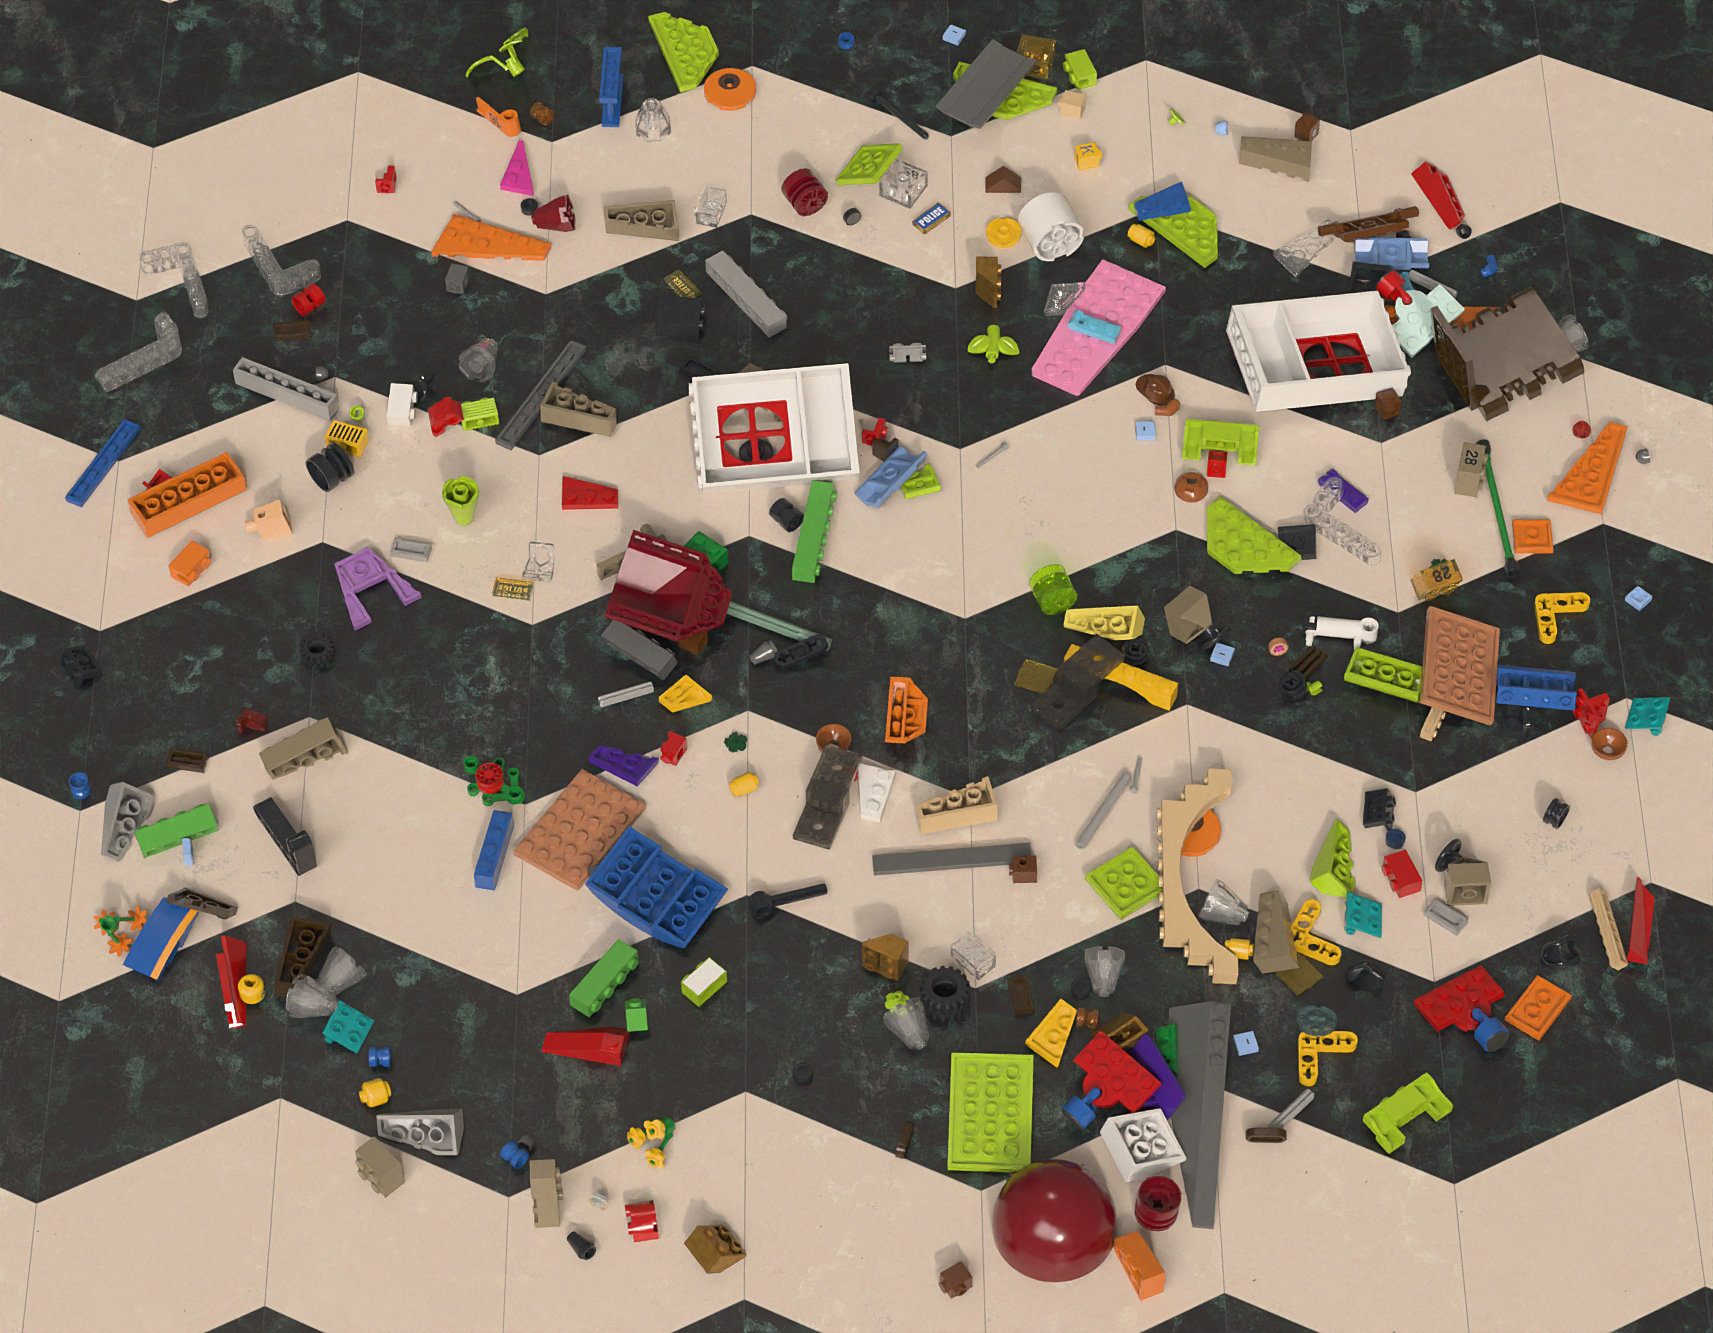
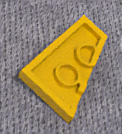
M1060 999L1029 1036L1025 1045L1058 1068L1077 1010Z

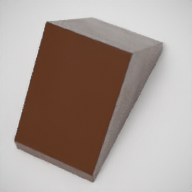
M1003 165L985 177V193H1021V177Z

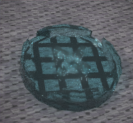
M1310 1005L1298 1012L1297 1026L1307 1035L1326 1036L1335 1031L1337 1015L1333 1010L1325 1006L1316 1008V1005Z

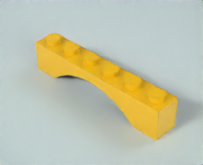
M1071 644L1064 657V672L1080 678L1099 677L1118 682L1136 691L1151 704L1170 711L1177 697V682Z

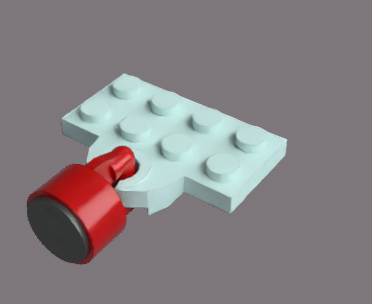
M1391 270L1376 284V290L1386 300L1392 299L1396 303L1394 311L1398 321L1393 325L1395 335L1400 341V347L1412 358L1434 339L1431 308L1438 306L1449 324L1457 319L1465 309L1440 284L1428 295L1421 291L1403 290L1402 288L1406 280L1396 270Z

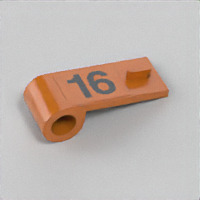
M480 97L476 98L477 112L505 135L513 137L521 132L518 114L515 110L509 109L499 114Z

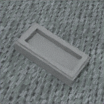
M395 538L390 555L391 557L427 562L432 545Z
M1434 899L1424 911L1425 917L1456 936L1469 920L1437 899Z

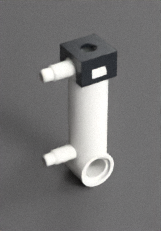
M1305 611L1302 638H1306L1307 646L1312 645L1316 635L1354 639L1353 645L1355 650L1356 647H1361V642L1364 644L1374 643L1377 639L1379 626L1378 622L1373 618H1364L1361 621L1318 616V612Z

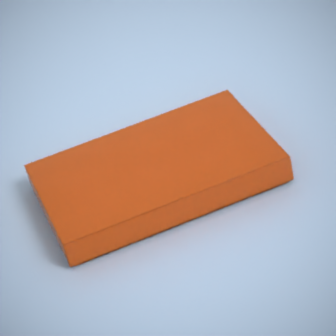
M1537 975L1505 1016V1021L1540 1041L1569 1003L1572 995Z

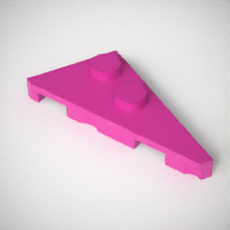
M519 140L501 181L500 189L533 196L534 192L523 141Z

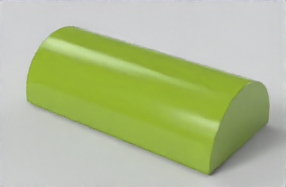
M1355 648L1345 672L1344 681L1417 703L1420 702L1422 666L1362 648Z

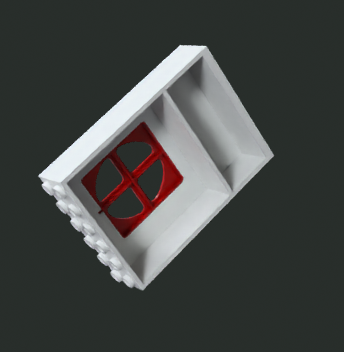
M1378 291L1233 305L1231 308L1226 332L1256 412L1376 399L1377 393L1392 387L1398 396H1403L1404 390L1407 388V379L1411 374V369L1405 361V353L1401 351L1400 341L1396 338L1394 326L1390 323L1389 313L1385 310L1384 300L1380 297ZM1319 343L1324 345L1329 359L1310 361L1303 359L1304 353L1311 346ZM1330 343L1346 344L1357 350L1360 355L1337 358ZM1342 364H1364L1363 372L1355 375L1343 376L1339 367ZM1331 366L1336 377L1317 378L1307 369Z
M848 363L692 377V383H689V396L694 400L691 401L690 406L691 416H695V420H692L693 435L697 434V438H694L695 453L699 452V456H696V469L701 472L698 475V489H702L703 494L808 485L812 483V480L829 483L858 480L859 464ZM761 407L774 412L782 420L783 428L757 430L755 408ZM743 408L747 409L750 430L748 432L725 434L723 432V425L726 420L736 411ZM783 436L785 443L782 449L772 458L761 461L759 458L758 439L761 437ZM750 439L753 460L751 462H744L734 458L725 449L724 442L728 440Z

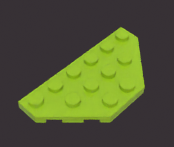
M666 12L648 16L650 26L679 91L684 92L697 88L719 56V51L708 27L694 25L692 21L683 18L671 17V14Z
M959 61L953 73L955 82L971 64ZM1022 79L992 116L1009 120L1052 105L1057 94V88Z
M1148 196L1138 197L1128 205V210L1136 215L1134 203ZM1187 196L1191 207L1188 213L1142 220L1204 268L1217 259V215L1193 197Z
M1221 496L1207 507V552L1234 574H1242V571L1265 573L1269 572V570H1280V572H1286L1301 561L1300 554Z

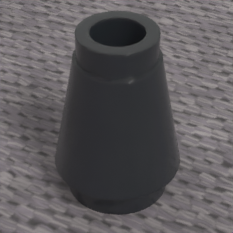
M575 1231L567 1236V1242H569L580 1259L589 1260L596 1253L595 1244Z

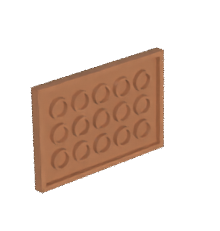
M1430 606L1427 609L1420 703L1491 725L1494 722L1500 628Z
M581 769L517 845L513 853L516 857L578 891L589 878L587 867L600 865L629 826L631 827L644 812L646 804Z

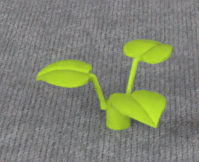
M525 27L517 31L500 48V52L506 49L509 51L511 58L505 61L507 65H504L492 55L486 56L469 67L466 77L468 78L470 72L475 67L489 60H494L505 71L509 70L513 77L522 73L525 69L518 60L513 45L522 42L524 37H528V29Z

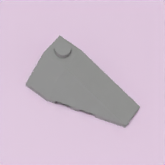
M124 782L110 785L105 802L102 856L116 862L121 860L131 844L135 831L150 815L154 795Z
M436 1109L376 1115L378 1136L399 1143L404 1142L413 1145L414 1148L431 1151V1153L436 1155L459 1154L464 1131L462 1109Z

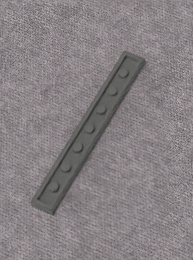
M573 340L569 341L495 439L497 445L512 451L539 415L540 405L552 381L558 383L560 387L587 351L585 345Z
M1029 843L872 855L874 876L1009 865L1012 864L1013 856H1029L1031 851Z

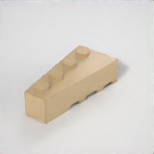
M989 777L982 778V781L976 784L974 782L966 785V788L956 791L954 789L949 791V794L946 796H937L916 804V818L920 833L927 834L998 820L997 802Z

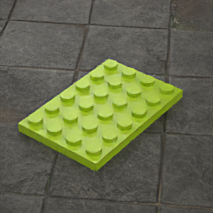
M952 1053L948 1170L1017 1172L1031 1164L1033 1055Z

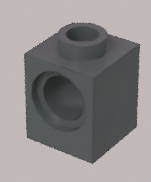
M451 264L445 278L446 290L448 292L465 293L470 280L468 266Z

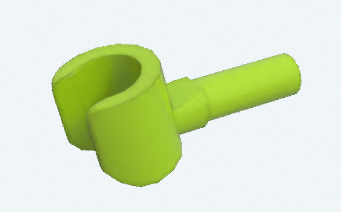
M1319 681L1313 684L1307 682L1308 690L1312 695H1317L1322 691L1320 689L1322 684Z

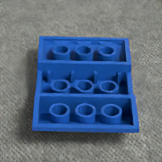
M629 826L585 885L609 909L639 930L668 944L686 948L726 894L728 888L698 869L691 870L661 851L662 846Z

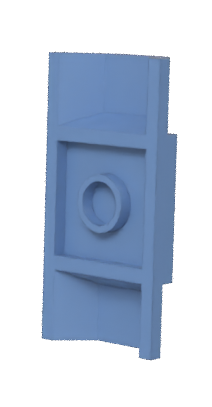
M1358 238L1355 240V262L1389 266L1388 270L1429 268L1427 255L1428 238Z
M899 446L854 492L855 495L865 505L880 508L891 497L892 492L898 490L922 465L927 456L926 451H923L919 456L909 454L902 446Z

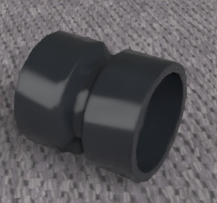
M786 498L778 499L769 510L770 517L789 533L795 531L803 522L804 514L796 507L794 508V505Z

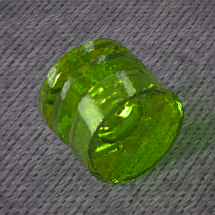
M1052 564L1039 569L1029 580V586L1042 612L1047 615L1063 612L1070 608L1077 600L1078 594L1066 570L1059 564Z

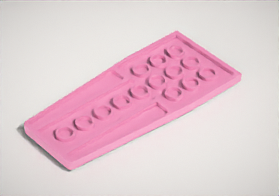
M1102 260L1073 299L1032 367V376L1079 396L1142 325L1166 292V287L1106 260ZM1076 310H1080L1085 315L1121 326V333L1115 344L1069 329L1068 322L1070 319H1073V313Z

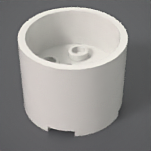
M1045 193L1035 197L1022 208L1019 214L1018 223L1034 253L1040 260L1054 261L1055 258L1064 254L1069 256L1081 245L1084 239L1082 236L1083 228L1066 197L1060 193Z

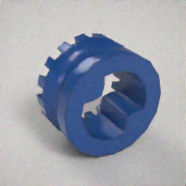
M843 32V34L839 35V46L841 48L850 49L854 46V36L852 33Z

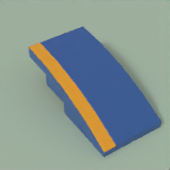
M166 897L162 898L150 915L123 963L124 966L160 981L167 964L171 965L178 948L183 947L199 914L196 910L166 903Z

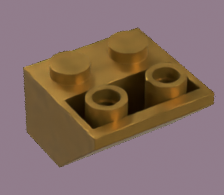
M976 256V294L993 308H997V300L1001 301V290H997L1001 289V276H998L1001 275V264H998V257Z
M893 934L863 941L862 966L869 971L878 972L888 979L898 981L909 963V941Z
M1122 1013L1091 1033V1037L1094 1038L1102 1031L1129 1054L1141 1037L1149 1034V1030L1136 1016Z
M724 1225L697 1226L684 1242L685 1246L707 1274L721 1273L747 1255L743 1251L741 1244L733 1238L730 1230Z

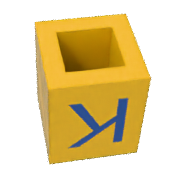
M1095 142L1075 146L1074 158L1078 170L1099 167L1102 153L1101 149L1097 148Z

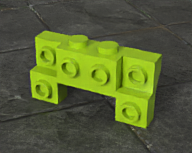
M1186 419L1182 459L1200 461L1202 449L1239 452L1237 464L1256 466L1260 425Z
M1426 1072L1406 1087H1400L1391 1097H1385L1378 1106L1364 1114L1363 1122L1376 1135L1375 1140L1390 1154L1405 1143L1406 1137L1400 1132V1127L1425 1110L1437 1122L1452 1111L1453 1104L1445 1097L1434 1079Z

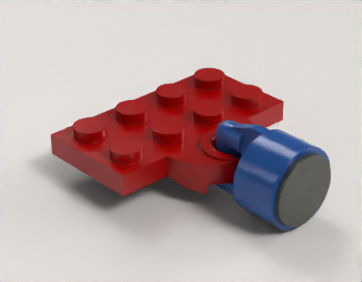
M1481 965L1414 1000V1006L1437 1032L1453 1023L1465 1032L1473 1030L1475 1032L1474 1038L1487 1052L1500 1049L1509 1038V1030L1496 1017L1491 1018L1490 1004L1503 998L1504 991Z
M1100 1031L1073 1059V1062L1087 1073L1083 1082L1085 1098L1081 1100L1076 1096H1072L1061 1108V1112L1073 1126L1079 1130H1084L1096 1117L1094 1111L1097 1107L1107 1109L1120 1102L1131 1113H1136L1162 1086V1083Z

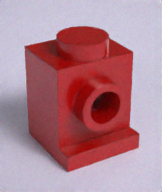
M669 731L668 740L664 741L660 751L662 755L660 759L666 764L676 766L687 751V738Z

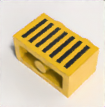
M333 420L325 435L326 448L330 443H336L346 454L361 457L369 442L368 430L360 426L357 427Z

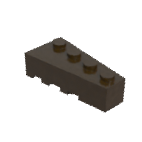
M291 917L274 982V996L294 1000L330 938V923Z

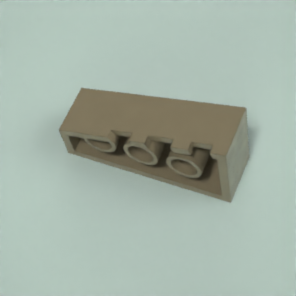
M1241 136L1239 164L1258 169L1267 168L1270 172L1276 174L1277 172L1286 173L1288 177L1295 178L1297 176L1303 178V181L1309 182L1312 141Z

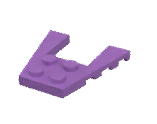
M368 547L335 563V569L354 630L372 623L370 616L355 594L387 579L404 606L421 598L419 591L413 589L409 582L398 576L394 569H390Z

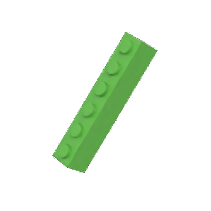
M812 480L792 566V580L815 583L816 576H820L821 565H819V562L823 561L824 550L822 548L827 545L828 536L826 531H830L831 526L829 517H833L834 513L832 503L837 500V491H834V483Z

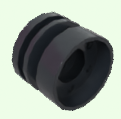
M330 443L327 448L321 450V454L315 453L305 462L311 478L325 492L331 491L339 485V481L344 482L355 473L348 455L336 443Z

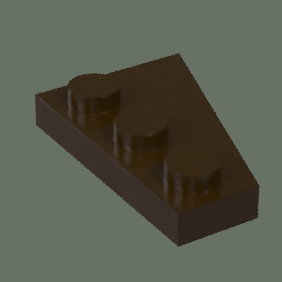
M183 888L169 894L166 903L216 915L220 919H228L236 915L238 909L236 906L188 888Z

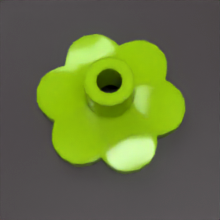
M1173 108L1169 109L1172 117L1168 122L1172 126L1176 122H1180L1182 125L1186 123Z
M902 991L889 993L886 996L885 1007L891 1009L892 1013L898 1014L900 1011L904 1012L908 1009L910 999Z

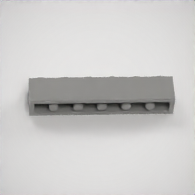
M722 250L705 260L707 274L769 338L787 328L786 313L776 306L773 299H769L766 296L764 290L759 288L754 280L745 274L741 266H737L730 255H727Z
M242 357L233 369L237 385L331 421L339 410L337 394Z

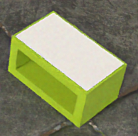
M709 957L704 962H700L691 974H687L682 979V993L700 1007L727 982V971Z

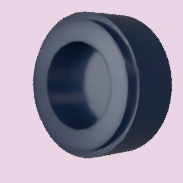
M1391 829L1386 834L1385 842L1390 848L1399 849L1404 846L1406 836L1399 829Z

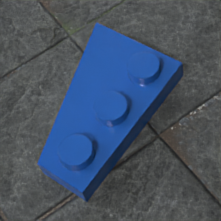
M1182 181L1134 203L1138 221L1188 213L1191 210Z

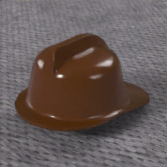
M1145 374L1136 381V389L1155 405L1165 406L1174 399V389L1165 376Z

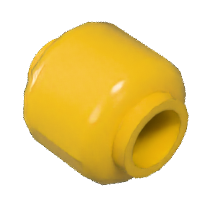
M255 974L245 975L238 983L240 998L243 1002L255 1004L264 998L266 991L260 976Z
M376 1078L362 1084V1091H359V1096L362 1103L366 1102L372 1108L387 1103L388 1098L391 1096V1090L387 1081Z

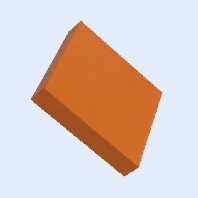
M1550 519L1512 521L1515 553H1553Z

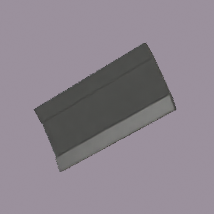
M992 39L939 101L936 108L971 127L981 129L1037 63V60L1014 52Z

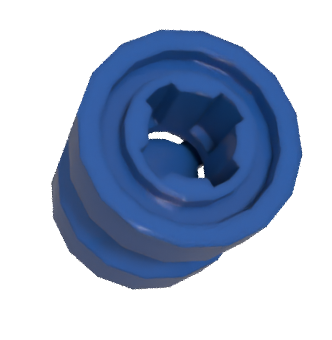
M77 772L70 776L69 785L74 798L84 799L88 797L91 793V788L87 775Z
M369 1047V1066L383 1065L384 1067H390L391 1047Z
M511 1140L503 1147L500 1156L506 1161H511V1165L519 1169L528 1160L529 1152L525 1149H520L519 1144Z

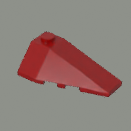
M613 1026L546 1033L542 1052L621 1066L630 1032L627 1029Z

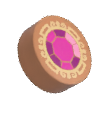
M1275 638L1269 642L1268 648L1272 655L1279 656L1287 652L1288 644L1284 638Z

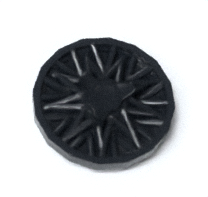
M758 439L760 460L766 461L772 458V446L767 441ZM751 440L746 441L739 448L741 461L751 462L753 460Z

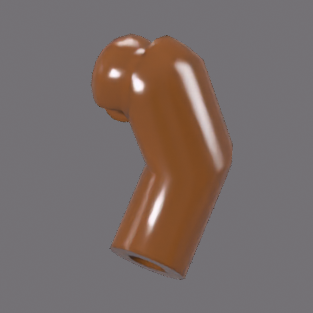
M1172 399L1165 407L1156 406L1155 415H1174L1180 408V402L1177 399Z

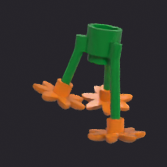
M136 906L135 912L128 910L131 917L116 916L114 918V911L107 916L104 909L101 911L102 917L94 916V919L99 922L94 926V929L101 928L102 935H105L107 932L108 936L114 940L107 942L108 945L113 946L109 951L110 954L117 951V956L120 957L122 950L130 951L127 945L132 943L133 940L126 939L127 933H123L119 937L114 932L118 930L120 921L132 923L131 931H134L137 927L140 931L142 930L143 924L147 922V919L143 918L147 911L140 912L139 906Z

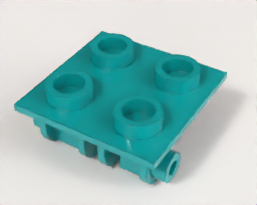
M1670 697L1633 698L1625 729H1650L1651 734L1654 736L1661 734L1662 726L1666 719V712L1669 708Z
M1347 892V900L1345 902L1346 926L1344 928L1346 934L1353 935L1358 930L1381 938L1382 903Z
M339 1000L322 1034H324L327 1043L331 1044L336 1041L351 1051L358 1053L375 1020Z

